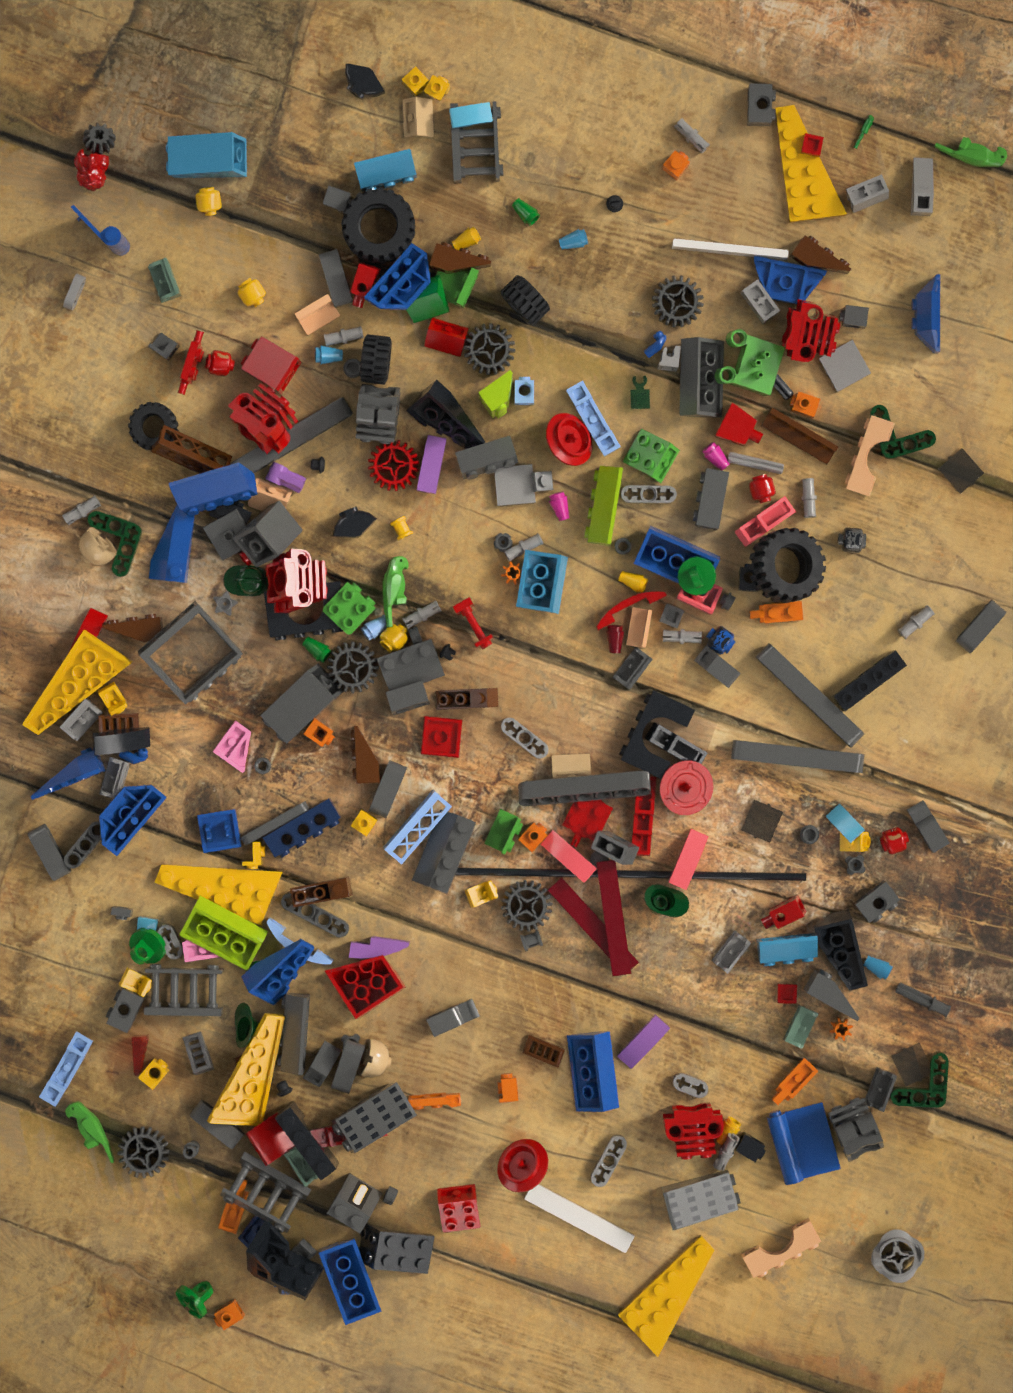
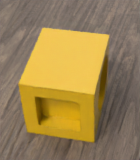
M416 66L402 78V84L414 97H417L424 91L429 83V80Z
M362 809L351 824V827L367 837L378 819Z
M154 1058L138 1078L153 1090L168 1073V1065L159 1058L157 1060ZM151 1068H157L160 1071L159 1077L151 1075Z

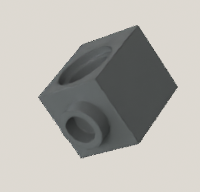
M845 305L844 310H840L839 321H842L843 327L865 329L867 327L869 308Z

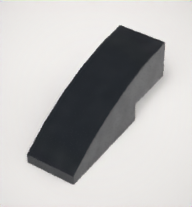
M655 722L645 737L646 740L683 761L691 760L702 764L708 754L706 751Z
M149 727L114 729L111 732L92 733L93 752L95 755L121 753L150 747Z

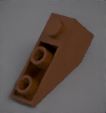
M805 235L790 255L792 259L802 266L848 274L851 271L850 264L847 261L834 257L832 250L827 247L823 249L812 236L807 237Z
M441 242V244L436 243L429 267L446 274L470 271L471 268L491 267L492 261L488 260L489 257L478 254V256L470 254L471 251L460 248L456 250L452 248L451 244Z
M156 614L145 615V619L138 620L137 616L126 618V622L120 623L118 619L109 620L107 625H102L104 629L145 643L163 629L162 617H157Z
M498 688L436 691L437 710L498 707Z
M354 726V730H351V741H355V749H352V761L356 760V768L352 769L353 780H356L357 784L380 783V763L360 728Z
M349 876L290 888L293 907L346 898L353 895Z

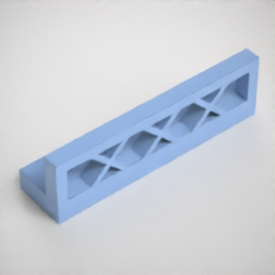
M433 789L383 846L384 850L400 864H403L452 806ZM437 800L446 806L442 812L433 813V805ZM431 816L429 827L420 826L422 817ZM410 831H418L419 838L416 841L408 842L407 835ZM406 845V853L402 858L393 852L397 846Z

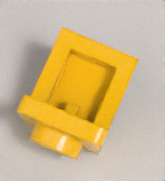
M432 75L424 92L441 101L444 94H448L450 84L447 79Z
M115 682L98 690V694L111 716L122 713L127 707L126 699Z
M840 832V851H869L871 844L869 832H863L852 843Z
M262 841L252 842L253 861H242V866H247V869H258V865L263 864L262 857L266 856L265 845H262Z
M491 880L464 890L471 908L498 898L497 888Z
M127 967L119 985L144 997L151 989L152 980L147 975Z

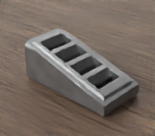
M202 1032L183 1037L193 1074L199 1075L214 1070ZM199 1039V1043L190 1046L189 1042ZM199 1047L202 1048V1050H199V1051L194 1052V1053L192 1052L193 1049H196V1048H199ZM204 1055V1058L195 1060V1057ZM206 1062L205 1066L198 1068V1064Z

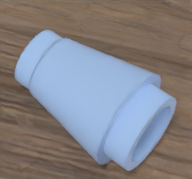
M385 615L363 624L364 626L361 628V631L369 641L371 639L375 640L386 628Z

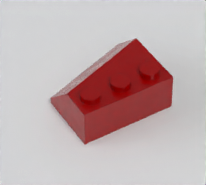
M384 955L325 970V973L355 1019H360L406 988Z

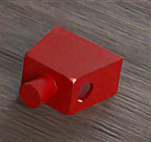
M359 263L350 292L355 294L352 302L353 306L363 308L364 296L377 283L381 271L380 268L366 263ZM362 283L366 285L365 291L360 289Z
M732 403L715 437L745 446L748 439L759 444L763 433L754 429L757 423L756 419Z
M797 894L772 907L769 910L770 915L762 918L761 921L765 929L774 925L777 929H780L805 917L807 911ZM778 913H783L785 917H779Z

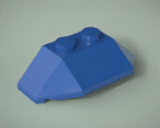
M411 243L364 296V299L378 309L407 310L431 283L427 253Z
M936 274L915 295V299H912L911 308L915 310V318H912L911 328L915 329V335L934 354L940 352V274Z
M153 785L124 786L99 815L102 845L118 856L167 797Z

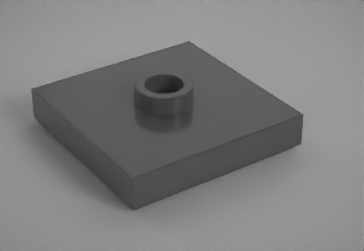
M237 509L203 527L222 560L242 550L233 539L246 526Z

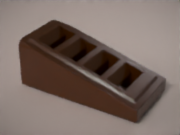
M139 713L115 714L112 716L99 715V732H111V730H114L113 718H117V729H122L121 718L125 719V729H128L129 717H132L133 728H139ZM105 719H109V730H106Z
M529 1035L522 1053L552 1066L559 1067L565 1048ZM535 1041V1048L533 1052H531L529 1050L531 1048L532 1042ZM540 1044H542V1045H544V1046H543L542 1051H541V1053H540V1055H539V1054H537V1051H538V1048H539ZM547 1047H549L551 1049L548 1054V1057L546 1058L544 1057ZM554 1050L558 1051L555 1060H552Z

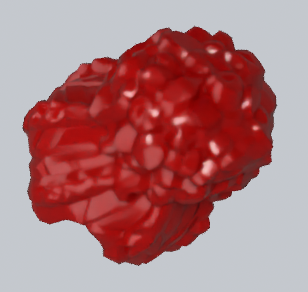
M83 149L79 150L74 159L75 167L78 170L76 175L77 181L81 187L96 191V189L104 186L106 180L105 172L109 166V156L101 155L99 152L87 155L84 154Z

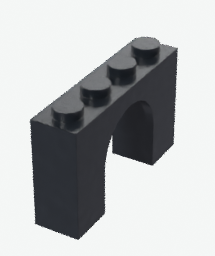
M340 581L326 583L328 593L326 595L327 599L323 600L324 606L342 588ZM267 591L264 592L270 638L275 637V641L286 640L288 635H294V638L305 637V633L313 632V636L322 635L324 630H332V633L343 632L324 612L315 622L307 625L294 622L288 613H274V603H267Z
M653 690L652 693H647L643 702L646 706L643 711L639 710L635 719L638 723L635 728L631 727L627 736L630 740L627 746L623 744L619 755L622 756L620 760L662 779L671 762L647 750L642 739L643 730L651 720L659 717L668 718L688 727L695 709Z
M293 1101L278 1112L275 1120L318 1178L323 1180L337 1169L339 1161L328 1147L324 1149L313 1137L304 1122L305 1115Z

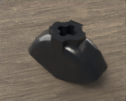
M345 64V76L348 82L347 90L354 96L363 100L365 97H378L385 94L372 69L354 64Z
M357 506L339 513L340 518L334 526L333 537L359 538L375 523L377 518L369 512L358 510Z

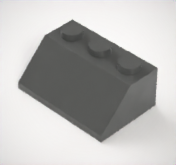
M432 639L377 658L389 691L419 681L425 683L445 676Z

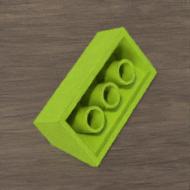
M511 370L478 392L479 400L492 418L497 417L499 419L507 413L513 384V373Z
M600 466L599 470H595L593 481H597L596 489L592 488L590 500H594L593 508L589 507L587 519H591L590 527L586 526L584 538H588L587 543L611 545L623 468Z
M200 896L179 935L247 971L268 931Z

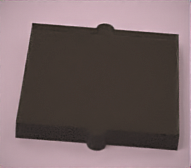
M963 448L952 457H948V461L938 468L959 494L970 485L973 486L974 482L984 474Z
M753 800L741 830L753 835L754 838L758 837L770 843L783 812L771 807L770 804L766 805Z
M920 1043L908 1048L904 1047L902 1051L891 1056L905 1086L917 1081L921 1082L923 1078L929 1076L930 1063Z

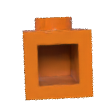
M675 150L663 164L662 170L677 181L690 164L688 161L689 157L682 151L678 153Z
M798 392L796 396L792 395L789 406H792L791 412L813 419L820 398Z
M233 1299L217 1309L213 1319L218 1327L226 1330L242 1320L245 1313L236 1299Z

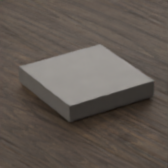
M853 340L837 348L831 354V357L824 355L819 358L836 392L871 374Z
M532 464L510 468L502 467L494 472L497 506L536 503L531 473H533Z

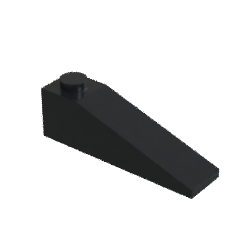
M437 379L406 410L420 424L425 427L427 425L437 430L436 433L449 436L454 443L465 449L485 443V440L455 397Z
M849 909L829 914L814 926L818 945L824 951L849 991L867 987L868 984Z

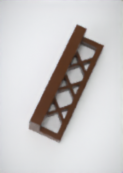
M773 407L761 427L826 465L838 449L837 445Z
M166 425L161 427L159 438L151 449L152 453L199 474L228 466L232 459L231 455ZM165 433L170 434L174 441L170 442L164 439ZM181 442L189 443L192 449L184 448ZM198 450H205L209 457L201 456ZM217 457L226 460L224 466L217 462Z

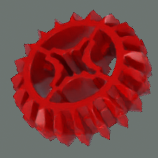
M400 440L396 441V445H393V442L390 443V446L382 444L383 449H380L377 445L375 448L379 452L377 454L373 451L371 452L375 459H368V462L374 463L373 466H368V470H374L370 477L377 476L374 483L377 484L379 481H382L380 488L387 484V491L391 490V486H394V490L398 491V485H401L404 490L405 485L403 483L405 482L408 485H412L409 478H417L412 473L419 472V469L414 468V465L420 464L419 461H413L414 458L418 457L416 453L410 455L414 449L410 447L406 450L408 445L406 442L401 447ZM395 450L403 452L409 461L397 460ZM389 451V460L378 464L380 457ZM392 456L396 464H399V467H396L395 475L392 468L388 467L389 463L391 464ZM409 467L405 477L398 480L399 470ZM378 470L390 471L392 481L384 479Z

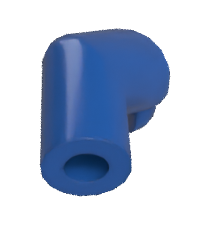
M658 331L653 335L656 342L644 350L648 358L660 351L667 340L666 335L662 331Z
M143 748L138 749L136 753L129 751L121 752L119 757L131 764H136L148 758V750Z

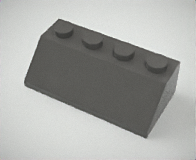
M701 337L681 339L680 416L722 418L723 384H719L714 376L716 370L723 367L724 341Z
M447 812L432 829L412 881L448 895L476 822Z
M287 993L286 997H282L281 1008L285 1009L283 1036L281 1035L279 1047H282V1055L278 1054L277 1064L281 1066L282 1072L303 1075L305 1071L310 994Z

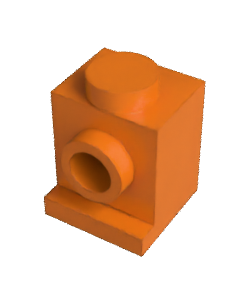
M314 718L304 735L321 747H324L325 744L329 746L335 738L332 735L334 731L316 718ZM319 730L324 731L325 735L323 737L318 736Z
M533 822L518 840L533 852L548 836L545 833L547 829L540 822L537 824ZM533 832L538 834V838L535 840L530 837Z
M512 1073L501 1074V1082H498V1093L502 1094V1096H499V1103L518 1101L517 1077L512 1076Z

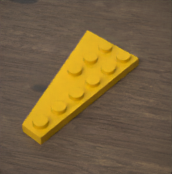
M795 106L775 107L789 223L847 215L820 157L801 154L803 137L808 132Z
M84 630L22 725L39 735L133 661Z
M162 864L154 883L197 900L202 896L246 920L262 925L283 872Z
M264 1013L207 1122L211 1124L257 1126L263 1122L285 1016L282 1014Z
M702 1235L618 1314L657 1357L662 1351L714 1252V1248Z

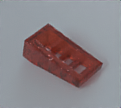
M149 1034L134 1035L132 1038L135 1076H139L142 1072Z

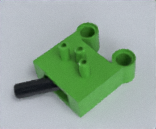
M741 329L730 331L726 336V343L732 348L741 346L735 369L731 366L718 368L715 372V380L719 384H730L763 396L771 395L774 387L785 400L791 398L794 394L793 391L777 374L785 348L747 335ZM735 333L740 337L738 344L733 340ZM724 370L727 371L729 374V378L727 380H724L722 378V372Z

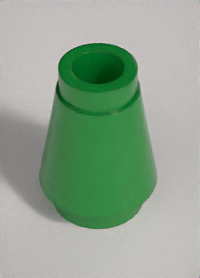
M520 198L512 204V208H514L524 224L532 226L539 219L540 214L538 210Z
M309 636L302 644L317 662H325L331 654L328 645Z

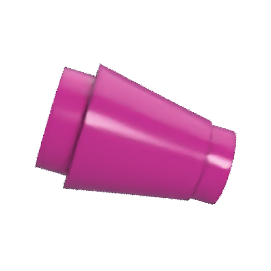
M712 442L702 451L704 457L719 468L720 471L730 464L719 444L716 445Z
M564 491L550 495L549 503L558 520L569 519L567 495L564 494Z

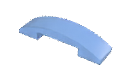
M581 381L567 389L566 391L603 456L605 457L621 447L607 425L584 382Z
M271 917L267 920L272 934L284 947L294 943L282 935L286 927ZM318 949L314 955L311 954L307 961L330 965L334 959Z
M79 1032L75 1033L39 1098L55 1107L57 1106L84 1060L93 1040Z

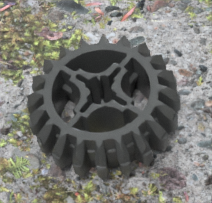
M675 275L672 276V282L665 278L666 285L661 282L658 284L662 290H654L659 296H652V300L658 301V303L652 304V307L659 308L654 314L658 315L661 313L662 315L659 320L662 321L666 318L665 325L673 321L672 327L674 328L677 322H679L680 327L684 326L683 321L690 325V317L696 321L697 317L694 313L701 314L702 311L697 307H703L704 303L698 302V300L704 298L703 295L697 296L701 292V288L694 290L697 283L693 282L692 285H689V277L686 279V282H682V275H680L679 281H676ZM672 287H681L677 294L666 293ZM686 290H688L693 297V305L689 304V302L685 300L684 295ZM682 293L680 302L683 304H679V306H676L675 310H673L675 306V301L673 300V298L677 299V297H679ZM662 297L671 304L669 313L666 312L662 305ZM679 309L690 311L684 316H674Z
M493 323L489 324V329H486L485 324H482V331L475 327L477 334L469 333L470 337L473 338L472 340L469 338L465 339V342L470 344V346H464V350H470V352L465 353L464 356L466 358L471 357L467 361L468 364L475 363L472 367L473 370H476L479 366L480 374L483 373L484 369H487L486 374L490 375V370L493 369L494 375H497L496 368H500L503 372L505 371L502 366L503 364L507 367L510 366L507 359L514 360V357L509 355V353H515L516 350L510 348V346L515 345V342H508L512 338L511 334L504 336L507 332L506 328L499 332L500 325H497L494 330ZM489 334L500 337L504 343H493L490 340ZM483 336L484 345L474 350L476 341ZM487 340L492 348L495 347V350H492L493 358H491L488 351H484V348L487 349ZM506 348L504 357L496 363L495 354L501 351V349ZM475 356H487L491 365L480 362Z
M351 642L350 648H348L347 643H344V650L337 646L339 653L337 654L334 651L331 653L335 656V659L328 658L329 662H333V666H327V669H333V672L329 673L328 676H335L331 682L334 684L338 681V689L344 685V692L348 691V687H351V693H355V687L358 688L359 692H362V685L368 689L369 686L366 682L374 683V680L370 678L371 675L374 677L378 676L377 673H373V669H379V666H373V663L378 660L377 658L372 660L370 658L375 653L372 651L367 654L366 652L369 650V647L366 646L362 650V643H359L357 648H355V642ZM351 651L361 653L367 660L356 662ZM346 654L347 664L337 669L339 659ZM351 662L357 663V665L362 664L355 669V674L352 673V670L350 672L349 670H343L350 667ZM369 665L366 677L360 681L359 670ZM350 673L355 684L345 682L339 675Z
M523 880L524 886H520V883L517 881L516 889L512 885L509 886L512 891L511 894L508 891L504 892L508 899L502 898L501 900L507 903V905L501 906L502 910L507 909V912L503 913V917L509 915L510 918L506 922L509 924L513 920V928H516L517 924H519V931H523V926H527V932H530L531 925L537 930L538 926L536 923L539 922L541 926H544V922L541 919L549 920L545 913H552V910L547 909V906H552L553 903L546 902L547 899L551 898V895H543L547 889L544 888L540 891V883L533 887L534 880H531L530 886L527 885L526 880ZM531 890L536 894L531 898H525L519 892ZM515 896L520 903V907L512 913L511 900ZM541 898L543 909L541 914L538 915L534 909V904ZM522 900L526 903L532 901V905H530L532 912L527 908L522 910ZM523 913H528L534 920L522 921L517 917Z
M141 1126L140 1132L137 1127L133 1128V1133L131 1131L126 1133L128 1138L124 1136L121 1138L125 1144L120 1143L118 1145L119 1148L123 1149L117 1152V1155L123 1156L119 1159V1163H126L122 1168L126 1169L129 1167V1175L136 1171V1178H138L140 1173H142V1178H146L147 1172L150 1177H153L154 1171L156 1173L161 1172L159 1166L161 1168L166 1166L163 1161L169 1160V1157L164 1154H168L170 1150L163 1148L168 1145V1142H161L165 1136L161 1135L158 1138L159 1130H156L153 1134L151 1133L152 1127H149L147 1132H145V1126ZM141 1137L151 1139L156 1145H147ZM136 1139L137 1150L129 1154V1145L131 1141ZM142 1148L147 1151L150 1150L145 1156L138 1154ZM158 1150V1160L155 1164L151 1165L150 1155ZM139 1159L146 1167L138 1166L132 1160Z

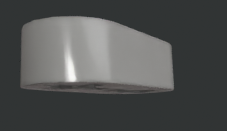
M80 274L74 276L64 300V308L71 311L75 309L84 288L86 277Z
M169 924L161 926L158 933L165 941L166 955L170 959H178L183 954V948L176 930ZM163 928L171 930L172 933L169 934L171 941L168 940L167 936H162ZM170 943H173L175 948L179 947L180 950L177 952V956L174 953H170L172 949Z
M678 1073L673 1078L674 1087L681 1092L697 1098H702L708 1093V1085L701 1079L685 1073ZM684 1077L685 1082L690 1084L689 1086L683 1084L679 1087V1083L676 1080ZM703 1084L702 1087L705 1090L704 1092L700 1091L699 1094H697L695 1088H692V1085L699 1086Z

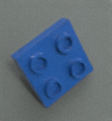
M236 809L197 815L203 853L242 847Z

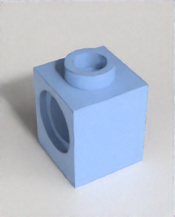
M519 377V380H515V405H534V380H530V377ZM520 387H529L530 393L526 396L519 393Z

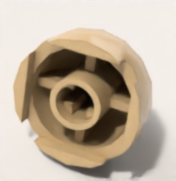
M92 527L80 538L79 549L82 553L81 558L88 564L90 562L94 565L107 564L117 555V550L107 537L103 539L99 536L101 532Z
M368 1038L363 1044L365 1049L358 1067V1074L363 1077L373 1078L383 1074L385 1069L390 1067L392 1059L389 1057L386 1045L378 1040Z

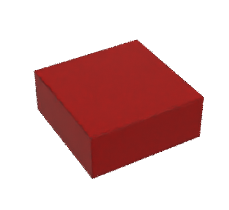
M805 133L801 154L820 157L824 137Z
M777 983V1003L797 1004V984Z

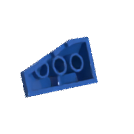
M176 505L151 558L149 579L187 583L195 515H187L179 509L178 505Z
M92 748L81 751L80 756L76 757L31 795V799H37L106 771L100 755H95Z
M299 939L255 963L241 976L248 992L274 1006L288 992L292 979H296L298 969L306 963L314 950V946Z

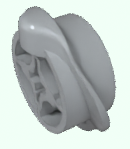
M899 1229L890 1230L882 1236L878 1245L873 1249L871 1263L876 1271L887 1277L890 1281L903 1283L911 1279L922 1264L924 1248L917 1239L911 1237L907 1232ZM898 1241L906 1243L912 1251L901 1249ZM893 1242V1250L890 1253H886V1255H882L885 1246ZM895 1252H899V1255H903L901 1256L900 1260H897L896 1257H893L895 1256ZM909 1257H914L912 1264L903 1270L902 1263L909 1259ZM883 1261L893 1262L897 1267V1271L888 1268Z

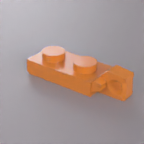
M802 601L763 604L759 606V610L749 611L750 619L760 618V623L803 620Z
M803 1058L775 1088L778 1092L774 1095L772 1101L779 1105L784 1099L787 1101L791 1098L793 1099L816 1075L818 1070L807 1059Z
M445 1092L408 1096V1101L414 1110L423 1109L424 1106L441 1108L446 1104L452 1108L461 1106L460 1093L446 1094Z
M248 1180L242 1182L236 1195L245 1200L249 1194L248 1191H245ZM226 1202L218 1228L237 1234L244 1209L234 1203L229 1204Z

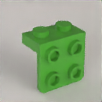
M347 582L323 607V612L348 635L352 634L376 610L374 607L376 603L368 595L365 598L360 594L362 589L354 582L352 584Z

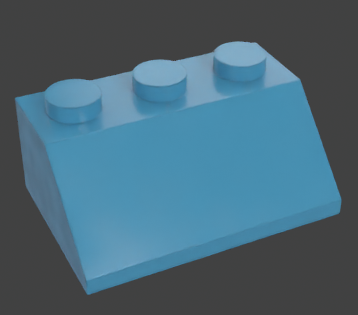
M410 149L354 163L362 192H366V189L370 188L376 190L377 187L383 186L385 189L396 186L395 183L403 182V184L411 183L414 181V178H417Z
M525 550L516 607L559 614L568 557Z
M814 933L756 939L759 962L764 963V966H773L778 961H783V964H792L797 959H802V962L814 961L813 958L818 957V938Z

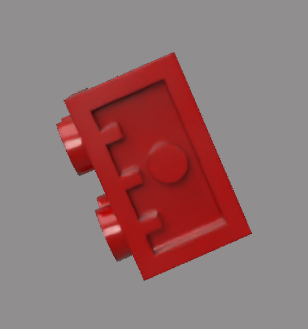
M475 1184L437 1189L439 1213L444 1233L481 1227Z

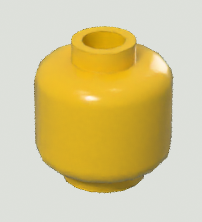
M214 187L201 188L195 195L197 210L205 212V216L216 215V211L222 207L220 192L214 190Z
M249 278L238 286L237 294L245 306L250 307L253 305L256 308L264 302L263 297L266 295V291L257 279L252 280Z
M392 624V627H387L380 634L381 646L388 652L399 651L408 641L406 628L401 624Z

